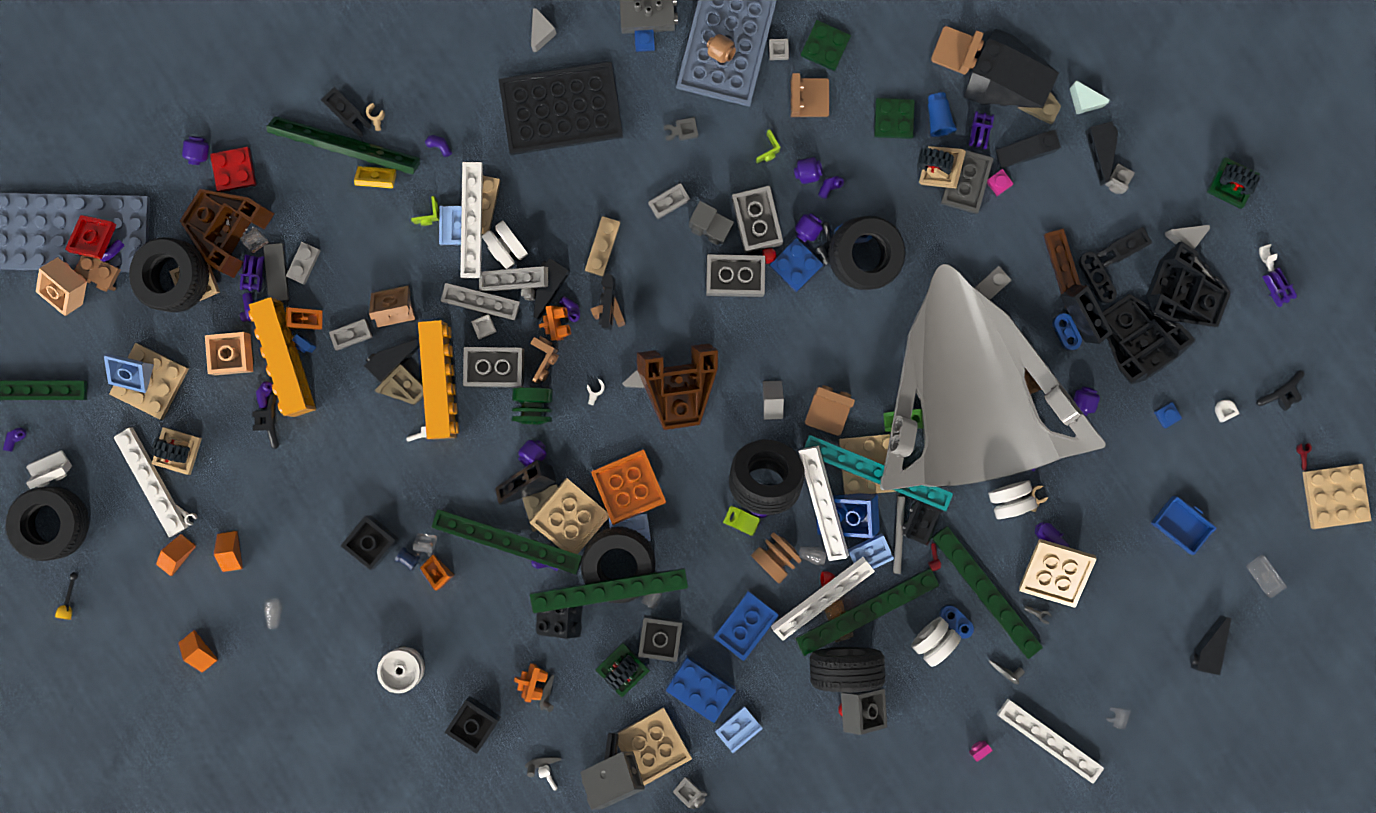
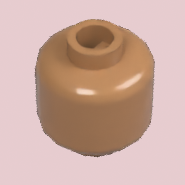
M722 34L711 37L707 42L708 55L720 63L731 61L736 53L735 43Z

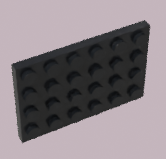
M611 62L499 79L510 155L623 138Z

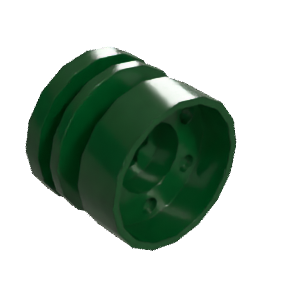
M512 388V401L521 403V407L512 408L513 412H520V416H512L511 421L528 425H541L552 422V417H544V413H552L553 410L544 408V403L553 402V389Z

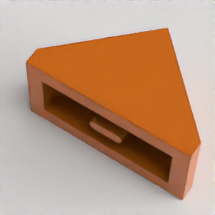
M286 307V327L291 329L321 330L322 310Z
M237 531L217 534L214 556L222 572L243 569Z
M180 534L161 550L156 565L170 576H173L196 545Z
M434 554L420 567L435 591L441 589L454 576Z
M195 630L178 643L183 661L202 673L218 661L217 657Z

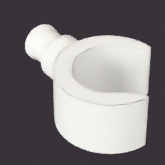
M1271 244L1262 246L1259 249L1260 257L1266 263L1269 272L1275 270L1274 261L1277 259V254H1270Z
M600 379L598 381L601 384V390L597 393L592 392L589 385H587V390L590 393L588 404L594 405L597 396L601 395L605 390V385Z

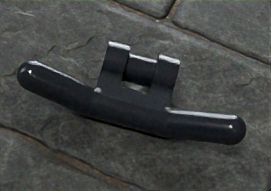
M828 222L822 223L827 242L815 248L816 253L820 254L823 266L830 262L826 249L830 247L829 244L831 243V238H833Z
M1297 371L1289 382L1275 392L1258 399L1256 404L1263 406L1277 399L1283 410L1286 411L1291 408L1294 402L1298 403L1302 400L1295 386L1304 377V371Z
M271 392L266 411H252L255 423L253 431L267 430L271 447L277 449L279 443L275 432L274 410L278 396ZM262 417H266V424L262 423Z

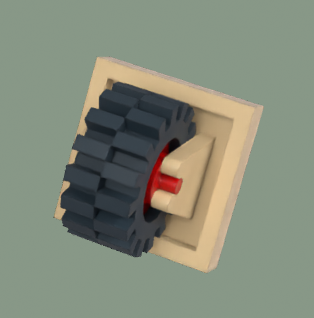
M928 146V149H921L917 162V167L922 169L919 183L927 186L957 188L966 151L963 149Z
M163 427L159 439L154 440L150 454L154 456L151 464L191 475L202 438Z

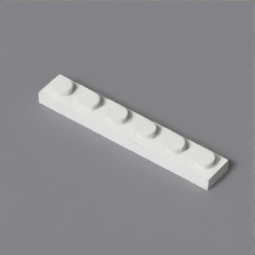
M482 162L462 163L461 278H481Z
M133 427L116 435L114 439L167 535L172 537L188 528L155 466L151 464L152 461Z
M819 446L800 449L799 455L804 465L805 477L828 559L832 561L848 558L849 553Z
M862 557L775 622L771 628L782 641L874 573V569Z
M1009 699L1006 700L997 713L1003 720L1094 784L1103 771L1104 767Z

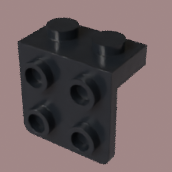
M583 606L537 613L536 633L541 636L563 639L581 637Z

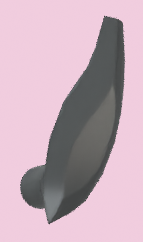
M989 660V663L1004 677L1014 684H1019V678L1025 673L1022 668L1019 667L1012 673L1009 669Z
M553 674L543 688L540 700L541 711L545 709L551 712L554 709V706L549 703L555 676Z
M539 757L530 760L524 765L527 768V776L534 777L535 768L560 761L561 758Z

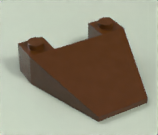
M199 189L180 219V223L205 261L218 271L235 278L244 262L234 256L232 252L245 233V229L248 228L250 223H253L265 230L275 213L248 197Z
M711 344L692 345V364L663 367V357L656 350L637 352V371L663 430L700 425L718 370V350Z

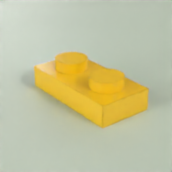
M358 166L354 183L358 186L393 188L397 175L396 169Z

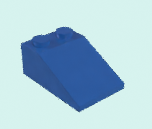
M878 494L833 495L844 536L873 538L880 531ZM817 520V533L818 535H822Z

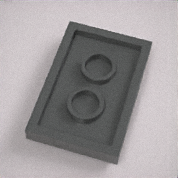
M965 150L966 153L957 188L945 187L940 204L978 214L994 158Z

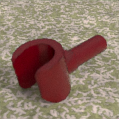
M1310 443L1305 444V451L1302 448V444L1296 447L1297 453L1301 455L1302 470H1307V453L1312 450Z
M936 543L931 544L933 560L928 562L932 572L941 568V562L937 556Z

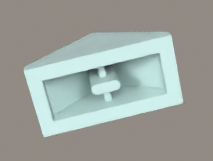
M1078 81L1070 87L1076 114L1103 108L1110 100Z

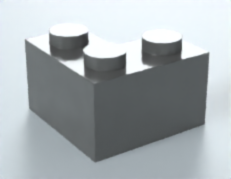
M700 201L689 221V228L692 229L691 232L700 237L704 235L708 237L709 242L715 245L719 243L723 245L734 222L718 214L717 209Z

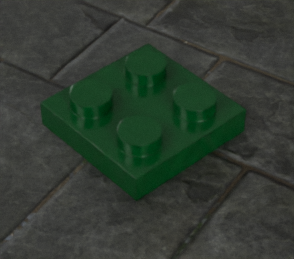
M816 20L803 48L801 57L835 71L851 35Z
M876 98L874 137L912 139L914 100Z

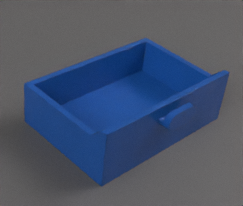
M1172 496L1151 522L1152 525L1191 555H1195L1212 532L1217 529L1201 516L1203 512L1196 506L1191 508L1176 496Z

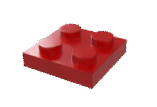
M243 147L210 154L218 192L256 186L250 148Z
M80 215L65 250L74 254L102 259L116 224L112 221Z

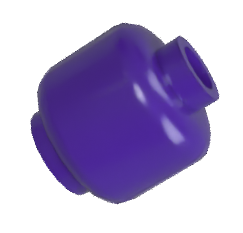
M189 136V139L183 141L182 157L188 160V164L200 165V162L208 160L209 144L205 142V138Z
M815 157L799 160L797 167L794 168L795 178L800 179L802 184L819 181L820 176L823 175L821 161H817Z
M809 213V215L803 214L795 225V230L798 232L797 237L804 242L807 240L815 241L823 230L822 220L812 213Z
M1083 386L1082 389L1075 391L1073 400L1083 414L1088 416V413L1096 412L1100 396L1097 394V390Z
M538 439L536 441L527 440L518 451V460L526 467L537 459L543 461L547 456L544 449L546 446Z

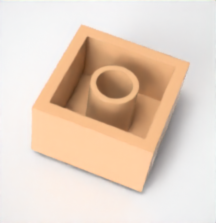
M57 257L39 268L36 292L66 316L83 305L87 281L82 275L77 274L66 262Z
M238 332L205 335L208 374L225 375L254 372L251 334Z

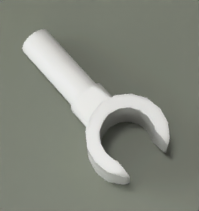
M421 427V433L406 437L407 441L427 437L426 427Z
M176 505L179 513L182 514L183 517H185V523L187 525H193V523L189 521V516L198 519L197 514L188 513L187 511H184L182 508Z
M548 765L539 767V777H547L554 791L557 790L558 787L552 779L550 767Z

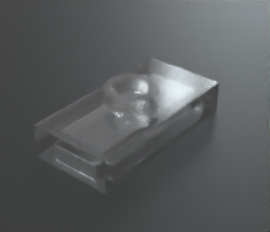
M1265 555L1259 556L1246 566L1269 598H1273L1287 588Z

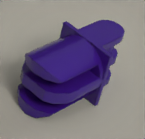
M975 111L970 127L972 130L968 146L973 145L977 130L975 147L981 146L985 132L982 149H987L990 132L993 128L994 114L989 116L985 112L980 114L978 111Z
M245 254L243 272L239 274L241 275L240 290L248 289L252 291L255 289L257 292H261L264 279L262 277L264 256L250 257Z
M1280 267L1268 275L1262 276L1271 292L1269 296L1273 298L1278 307L1283 306V303H1289L1290 299L1297 298V294L1292 287L1294 284H1289Z
M1042 522L1036 525L1035 534L1039 539L1069 547L1068 543L1061 538L1064 533L1059 532L1052 524Z

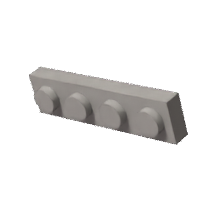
M548 267L481 272V278H479V291L548 287Z
M445 283L441 302L514 321H516L520 306L519 301Z

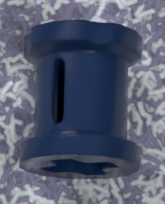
M403 547L398 553L395 562L402 563L409 568V571H412L421 557L411 554L407 551V548Z

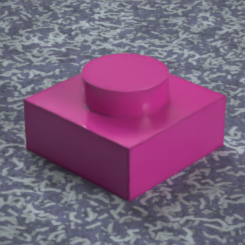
M1003 169L987 180V184L996 196H999L1014 184Z
M979 741L971 747L972 750L969 753L978 762L993 750L985 741Z

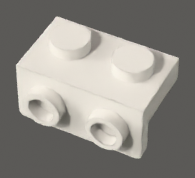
M60 450L28 464L26 468L31 474V478L26 482L30 489L44 487L53 479L58 481L66 477V473L72 465L65 453Z

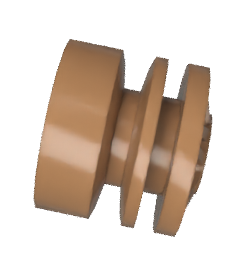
M773 532L770 536L776 542L772 544L766 539L765 543L769 549L766 551L758 547L750 556L780 584L788 575L783 567L787 565L794 569L795 566L790 560L793 558L798 564L802 560L788 541Z

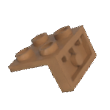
M792 73L791 117H828L829 79L800 78V73Z

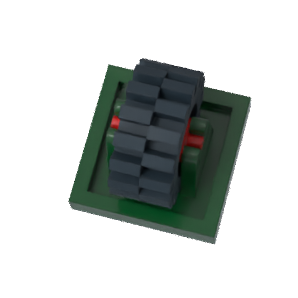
M1225 157L1222 159L1207 193L1242 209L1249 196L1254 193L1260 181V173Z
M624 642L595 669L621 698L650 671Z

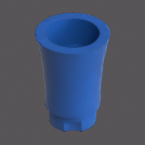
M940 92L928 96L930 136L941 137L954 133L957 129L952 118L946 93Z

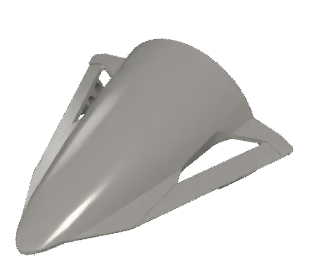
M947 264L939 266L931 279L928 292L908 335L885 467L881 477V490H893L920 485L946 487L983 482L1032 470L1061 458L1104 448L1106 446L1104 439L1086 418L1011 317L972 287L956 269ZM1026 369L1046 394L1044 395L1046 401L1065 425H1069L1074 431L1075 437L1052 432L1042 423L1026 385ZM916 393L921 400L924 449L921 457L903 470V459L912 453L916 439L918 424L915 420L911 419Z

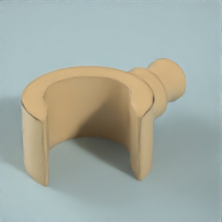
M371 103L366 108V115L373 121L375 131H380L381 121L385 117V112L382 110L377 117H372L371 111L375 105Z
M1037 485L1032 487L1033 490L1029 495L1035 497V491L1043 486ZM1048 497L1041 498L1040 500L1036 499L1038 507L1040 503L1045 502L1048 499Z

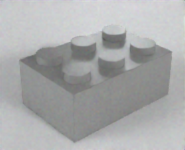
M770 186L733 194L731 199L744 253L747 254L782 245L783 238Z
M707 255L706 296H764L765 256Z
M464 347L463 386L524 388L525 349Z

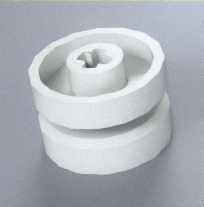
M503 220L495 226L496 231L501 236L499 239L490 230L482 235V238L488 245L487 248L506 270L515 265V261L509 253L513 252L519 260L529 255Z
M1030 480L1010 484L988 493L992 503H1002L994 508L996 519L1018 516L1038 507L1035 497H1022L1033 490Z
M942 617L936 618L929 623L911 644V647L918 654L924 653L923 659L931 667L942 662L957 647L961 640V636L955 630H948L949 624Z
M396 648L383 656L379 662L377 669L378 680L389 692H407L422 679L425 671L424 660L420 653L413 648Z

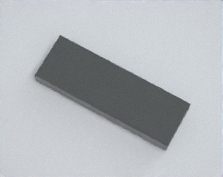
M284 244L263 245L268 298L272 297L279 301H289Z

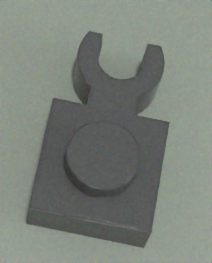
M695 117L676 121V127L672 125L664 126V131H672L670 136H665L667 141L673 140L675 136H679L680 141L698 138Z

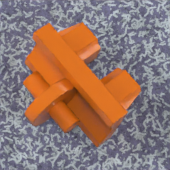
M546 306L547 315L542 316L544 323L538 324L539 328H545V334H550L552 341L564 340L563 337L571 335L570 326H561L560 321L561 318L568 317L567 308Z
M530 663L528 672L522 671L521 677H514V682L519 683L517 690L522 691L521 697L525 699V702L530 703L531 699L541 700L543 690L542 688L535 687L537 681L546 682L548 676L547 671L533 663Z

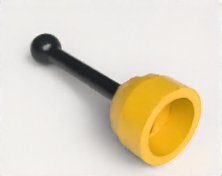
M75 572L70 574L71 580L65 604L57 608L55 613L57 618L68 620L72 618L73 610L69 606L74 581L78 578V574Z

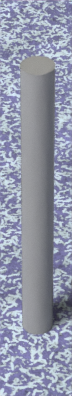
M901 496L897 497L893 573L901 574L902 527L904 525L905 497Z

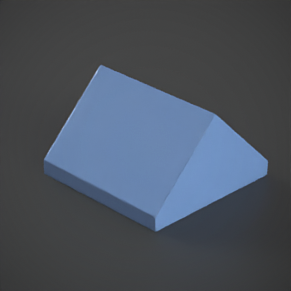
M105 353L104 361L108 384L143 393L147 392L154 364Z

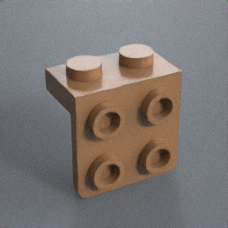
M945 26L942 29L931 61L966 75L968 70L973 69L976 64L977 58H975V54L977 51L980 52L984 41L981 39L984 33L976 31L971 36Z
M541 336L539 339L534 337L530 343L547 353L532 380L539 384L541 381L545 382L550 373L547 371L551 364L554 365L559 357L557 355L558 350L551 347L552 342Z
M822 385V388H816L805 424L839 436L843 431L850 408L853 407L855 400L851 399L852 395L840 392V394L833 392V388Z

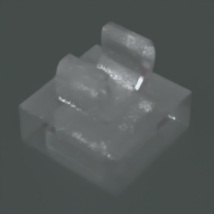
M252 227V230L247 234L243 233V237L240 239L252 253H255L269 242L256 227Z
M418 533L413 543V550L417 551L419 556L421 552H427V557H430L436 545L437 536Z
M1111 707L1109 710L1115 712L1116 716L1114 719L1107 717L1106 720L1114 723L1113 727L1125 729L1131 711L1125 708L1117 709Z

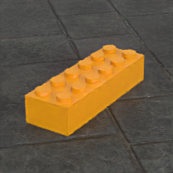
M270 297L249 304V317L256 326L254 333L262 345L260 352L263 358H266L268 364L266 371L272 377V390L278 396L279 402L277 405L280 413H283L284 416L296 417L316 410L301 359L295 347L296 344L292 341L293 334L291 328L286 327V312L283 302Z
M442 320L418 322L427 439L457 438L456 434L459 433V424L455 422V414H458L457 403H454L453 396L456 395V385L452 384V376H455L454 365H451L450 358L453 357V347L449 345V338H452L451 327H448V324Z

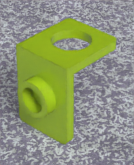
M770 129L767 130V137L774 148L757 157V164L764 160L768 162L776 157L775 154L780 151V146Z
M431 196L434 215L411 218L414 224L421 223L422 226L432 225L434 221H439L438 200L435 196Z
M731 505L723 523L753 536L760 523V518ZM734 512V516H733V518L730 520V516H731V514Z

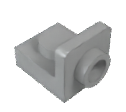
M1117 164L1111 173L1110 181L1105 185L1112 192L1122 194L1128 190V184L1135 172Z
M685 777L673 791L688 808L692 809L702 806L707 795L705 791H701L688 777Z

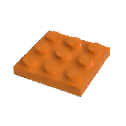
M644 449L591 471L613 525L666 503Z

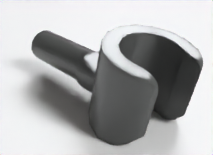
M1028 606L1024 609L1039 617L1042 623L1049 624V622L1043 620L1045 615L1052 617L1048 611L1040 612Z

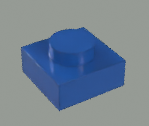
M653 30L635 31L636 52L655 51Z
M296 334L292 339L296 343L295 347L303 353L306 351L312 353L316 348L314 344L301 335Z
M1173 402L1154 411L1163 428H1167L1182 419Z

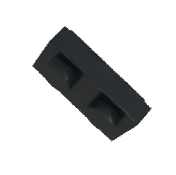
M917 500L910 508L911 515L902 527V535L928 546L943 511Z

